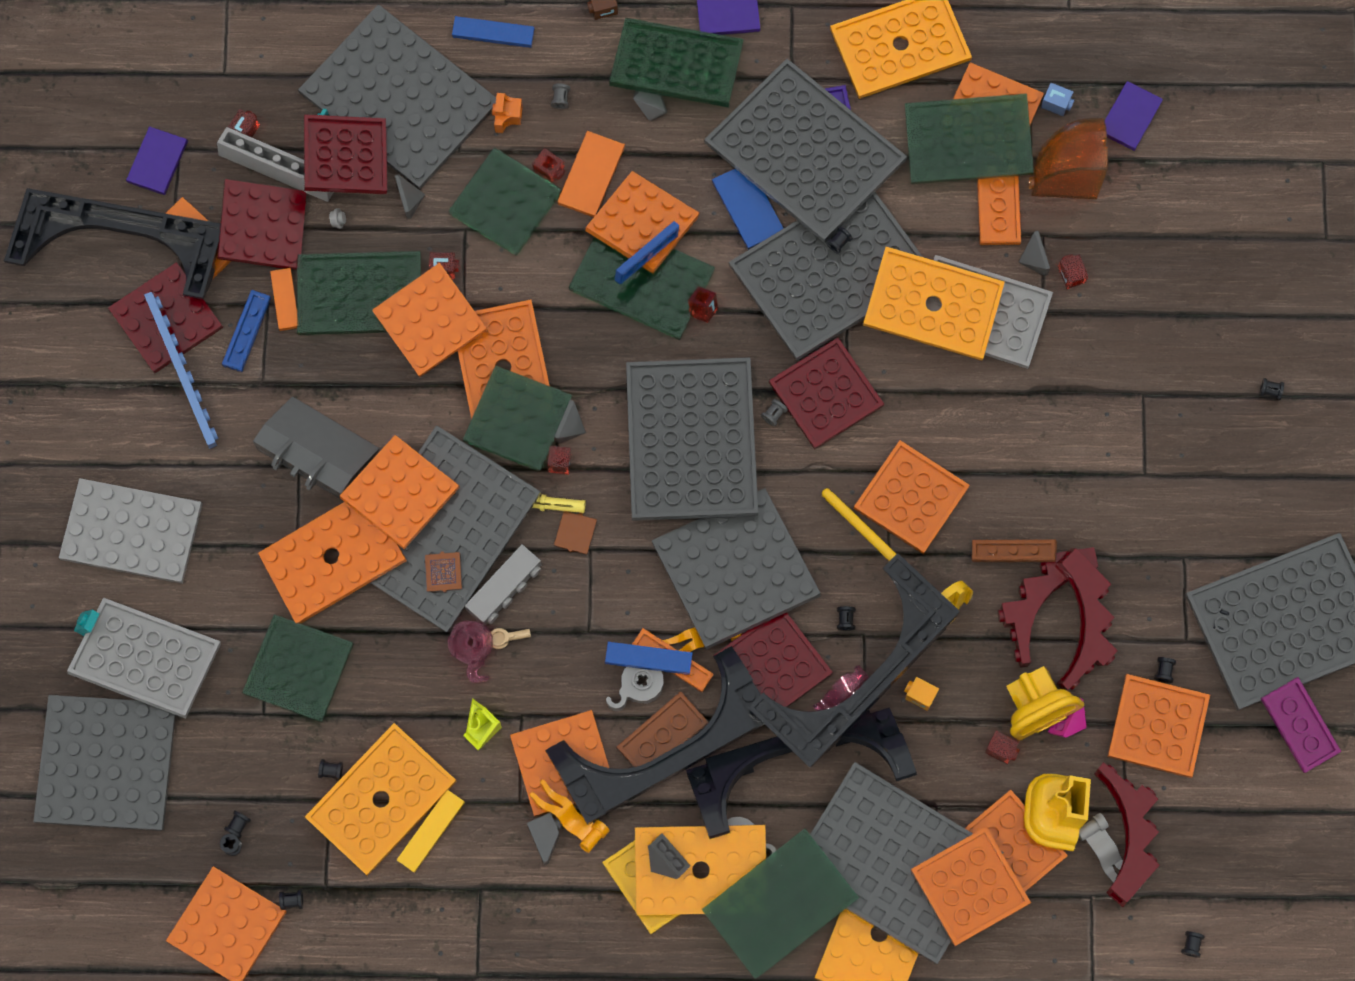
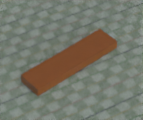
M972 540V562H1056V540Z

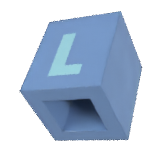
M1050 83L1041 108L1064 116L1066 110L1070 111L1074 100L1071 99L1073 91Z

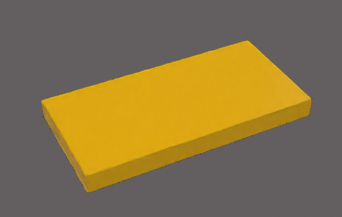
M634 840L603 861L602 864L636 912ZM681 914L638 915V917L651 935Z

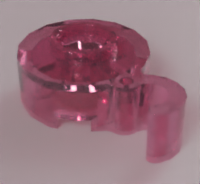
M462 621L453 627L454 629L450 637H448V648L453 657L468 664L466 673L471 682H485L489 679V676H478L477 670L484 665L485 659L492 650L493 636L489 628L481 622ZM470 636L473 639V645H468L467 641H470Z
M860 665L854 667L856 672L852 674L846 673L832 686L833 690H829L820 702L813 705V708L816 711H821L842 703L869 678L868 674Z

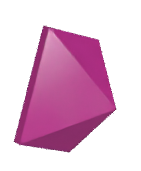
M1084 707L1051 726L1048 733L1066 738L1086 729Z

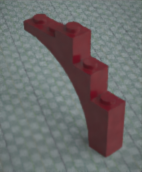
M1095 548L1078 549L1098 569ZM1068 551L1057 553L1056 562H1040L1041 574H1045V576L1023 579L1021 586H1019L1020 598H1024V600L1002 603L1000 610H998L999 622H1003L1004 628L1012 627L1010 629L1011 641H1015L1016 644L1014 658L1015 662H1019L1020 668L1028 667L1031 663L1029 649L1030 634L1038 610L1054 591L1069 582L1066 575L1056 564Z
M1077 548L1069 549L1056 563L1066 575L1074 590L1080 615V634L1075 656L1066 673L1057 683L1063 690H1073L1080 683L1079 678L1083 674L1087 675L1094 669V663L1097 666L1109 665L1115 659L1114 654L1118 651L1100 633L1101 631H1107L1112 625L1111 621L1115 618L1097 600L1098 598L1102 599L1109 592L1107 588L1111 583Z
M1103 762L1094 775L1107 787L1115 799L1125 830V852L1122 866L1116 880L1106 893L1120 906L1124 907L1159 867L1157 859L1152 854L1143 851L1159 833L1153 822L1143 818L1158 801V798L1149 787L1145 788L1143 785L1136 791L1134 785L1129 780L1122 779L1114 767Z

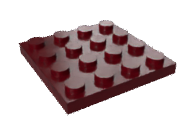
M304 114V191L387 194L386 118Z
M225 179L217 259L284 269L291 268V270L299 271L306 192Z
M177 262L108 307L154 374L170 364L172 360L146 301L145 294L152 292L154 297L159 296L163 306L160 312L162 316L167 315L171 325L168 327L170 335L175 334L179 344L175 346L178 353L182 352L185 354L223 328L204 299L183 296L186 274Z
M836 338L769 380L770 386L786 406L788 412L814 450L884 406L883 401L839 338Z
M787 612L747 630L716 653L718 654L732 646L751 675L759 693H765L770 699L784 707H789L833 674L832 670Z

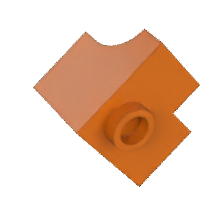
M497 93L496 104L493 103L492 116H495V133H504L505 128L510 125H521L522 99L509 97L505 93Z

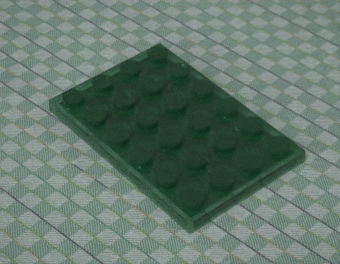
M625 18L609 86L729 108L744 39Z
M1027 94L905 103L911 184L1034 174Z
M594 237L568 287L569 290L680 340L715 271V267L673 248L654 273L641 267L626 281L619 284L615 281L616 269L629 258Z
M421 251L298 255L297 334L388 333L372 310L421 276Z
M804 828L702 908V911L753 977L757 979L859 897Z

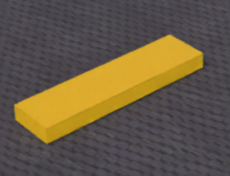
M447 790L397 858V861L415 873L462 808L465 801Z

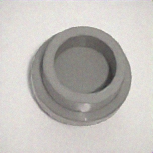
M335 208L334 211L330 212L331 226L338 229L343 228V225L346 223L345 213L340 208Z

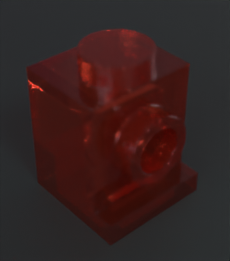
M545 148L532 163L533 171L538 172L552 183L555 179L560 180L565 173L564 161Z

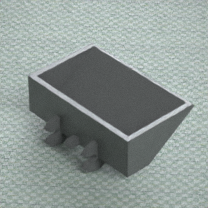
M293 396L263 425L253 440L257 450L273 459L271 466H273L274 470L284 465L292 470L290 472L291 476L296 477L299 474L307 479L305 483L306 489L311 490L314 485H317L339 499L342 492L372 461L379 450L377 446Z

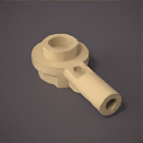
M496 628L490 632L488 641L493 648L503 649L508 645L509 641L531 637L530 629L508 633L502 628Z

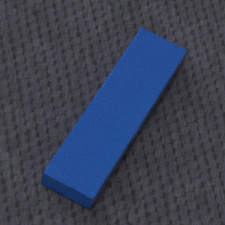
M455 16L452 37L532 48L535 28L533 26Z
M673 221L617 268L615 281L622 284L677 238L679 225Z
M251 290L222 366L239 372L243 371L271 301V296Z
M608 642L605 664L690 675L692 652Z

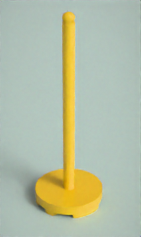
M826 488L822 491V497L888 561L896 555L830 489ZM958 581L946 588L941 594L959 610L963 603L966 605L969 603L973 590L964 581Z

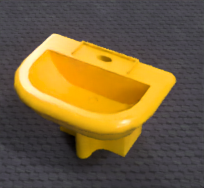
M1044 666L1031 673L1021 674L1018 680L1006 686L1018 709L1011 717L1012 727L1010 728V734L1019 741L1053 726L1084 707V702L1079 697L1072 695L1067 690L1057 689L1049 671Z
M1042 774L1030 782L1025 798L1024 824L1027 833L1037 844L1055 849L1074 851L1079 837V830L1088 821L1091 779L1059 774Z

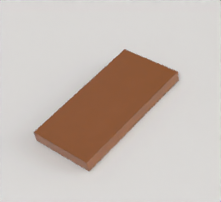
M680 691L621 742L617 749L633 767H637L652 761L691 739L709 722Z

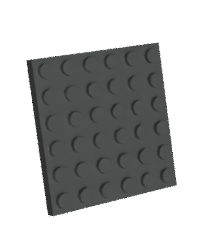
M765 488L757 492L758 516L699 518L652 540V544L706 650L821 596L816 583Z
M49 695L33 822L163 831L176 715L138 700Z

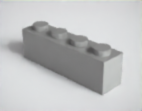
M521 545L465 605L466 611L484 627L488 623L492 624L499 616L497 613L502 608L506 609L512 603V597L517 592L521 593L526 588V582L531 577L535 578L540 573L541 560L524 545Z

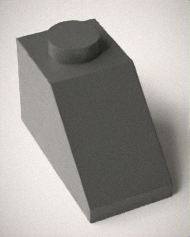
M551 813L527 823L544 865L549 864L560 837L558 830L562 829L558 818H553Z

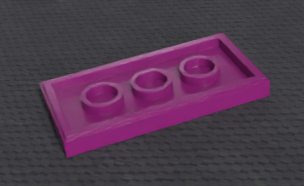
M1299 677L1292 679L1260 698L1303 773L1308 772L1341 752Z

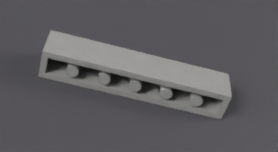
M226 127L217 142L219 156L304 191L303 159ZM304 191L326 202L330 200L334 193Z

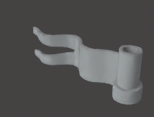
M1098 813L1092 817L1091 821L1081 827L1078 838L1081 841L1086 839L1097 855L1102 869L1114 883L1117 873L1112 865H1115L1120 870L1123 860L1117 846L1105 830L1109 827L1106 819L1101 813Z

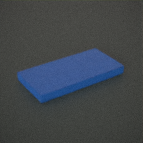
M733 169L712 179L716 191L748 250L784 229L765 193L739 171Z

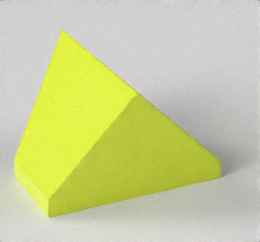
M472 698L467 729L463 736L479 750L502 726L483 705Z

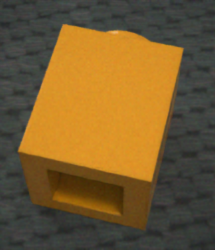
M916 677L914 682L909 681L904 690L907 693L905 699L928 711L939 688Z

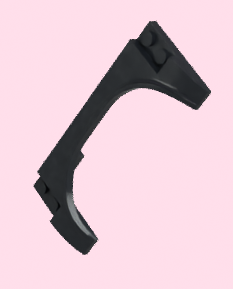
M30 188L26 189L4 258L5 263L25 266L43 247L71 231L88 228L110 230L150 238L164 244L176 254L185 269L186 284L183 296L204 299L216 269L215 261L218 254L220 223Z
M898 553L883 569L896 585L902 600L904 614L902 632L891 655L863 685L842 703L821 711L793 710L776 703L765 693H762L749 707L810 768L835 746L960 614V611Z
M732 646L713 656L720 671L722 684L720 701L713 717L697 735L661 756L637 767L613 769L593 764L582 758L568 746L565 740L545 750L587 825L765 725L749 709L750 705L761 694Z
M890 707L870 713L868 710L835 744L837 747L851 742L874 750L888 763L896 781L917 775L903 734L899 731ZM778 736L705 758L706 764L686 770L709 839L730 833L727 819V803L736 782L743 775L753 773V767L757 764L793 752Z

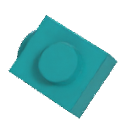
M94 610L82 612L77 619L74 631L82 636L90 633L100 613Z

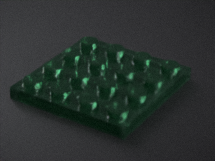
M494 147L448 212L451 216L517 256L557 200L562 189Z
M495 365L465 433L463 442L541 472L572 395Z
M274 614L242 693L323 723L354 644Z

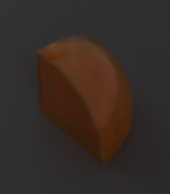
M1084 118L1073 121L1058 129L1046 140L1034 162L1032 177H1029L1028 189H1032L1031 196L1097 200L1108 170V147H1105L1107 131L1104 118Z

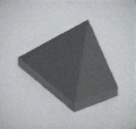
M655 76L637 84L633 99L649 121L668 113Z
M398 174L395 175L405 214L407 219H411L425 194Z
M1035 231L1019 263L1046 276L1049 273L1050 266L1039 231Z
M572 400L569 401L554 436L555 443L557 444L586 433L575 402Z
M662 833L648 846L651 872L678 879L690 867V864Z

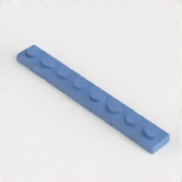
M152 292L147 293L144 296L209 449L216 447L215 440L219 438L214 427L209 428L207 421L210 420L206 408L202 410L199 402H202L199 391H194L191 384L194 383L191 372H186L183 365L187 364L183 353H178L175 346L179 344L175 334L170 335L168 327L171 325L167 315L162 316L160 312L163 306L159 296L154 297Z

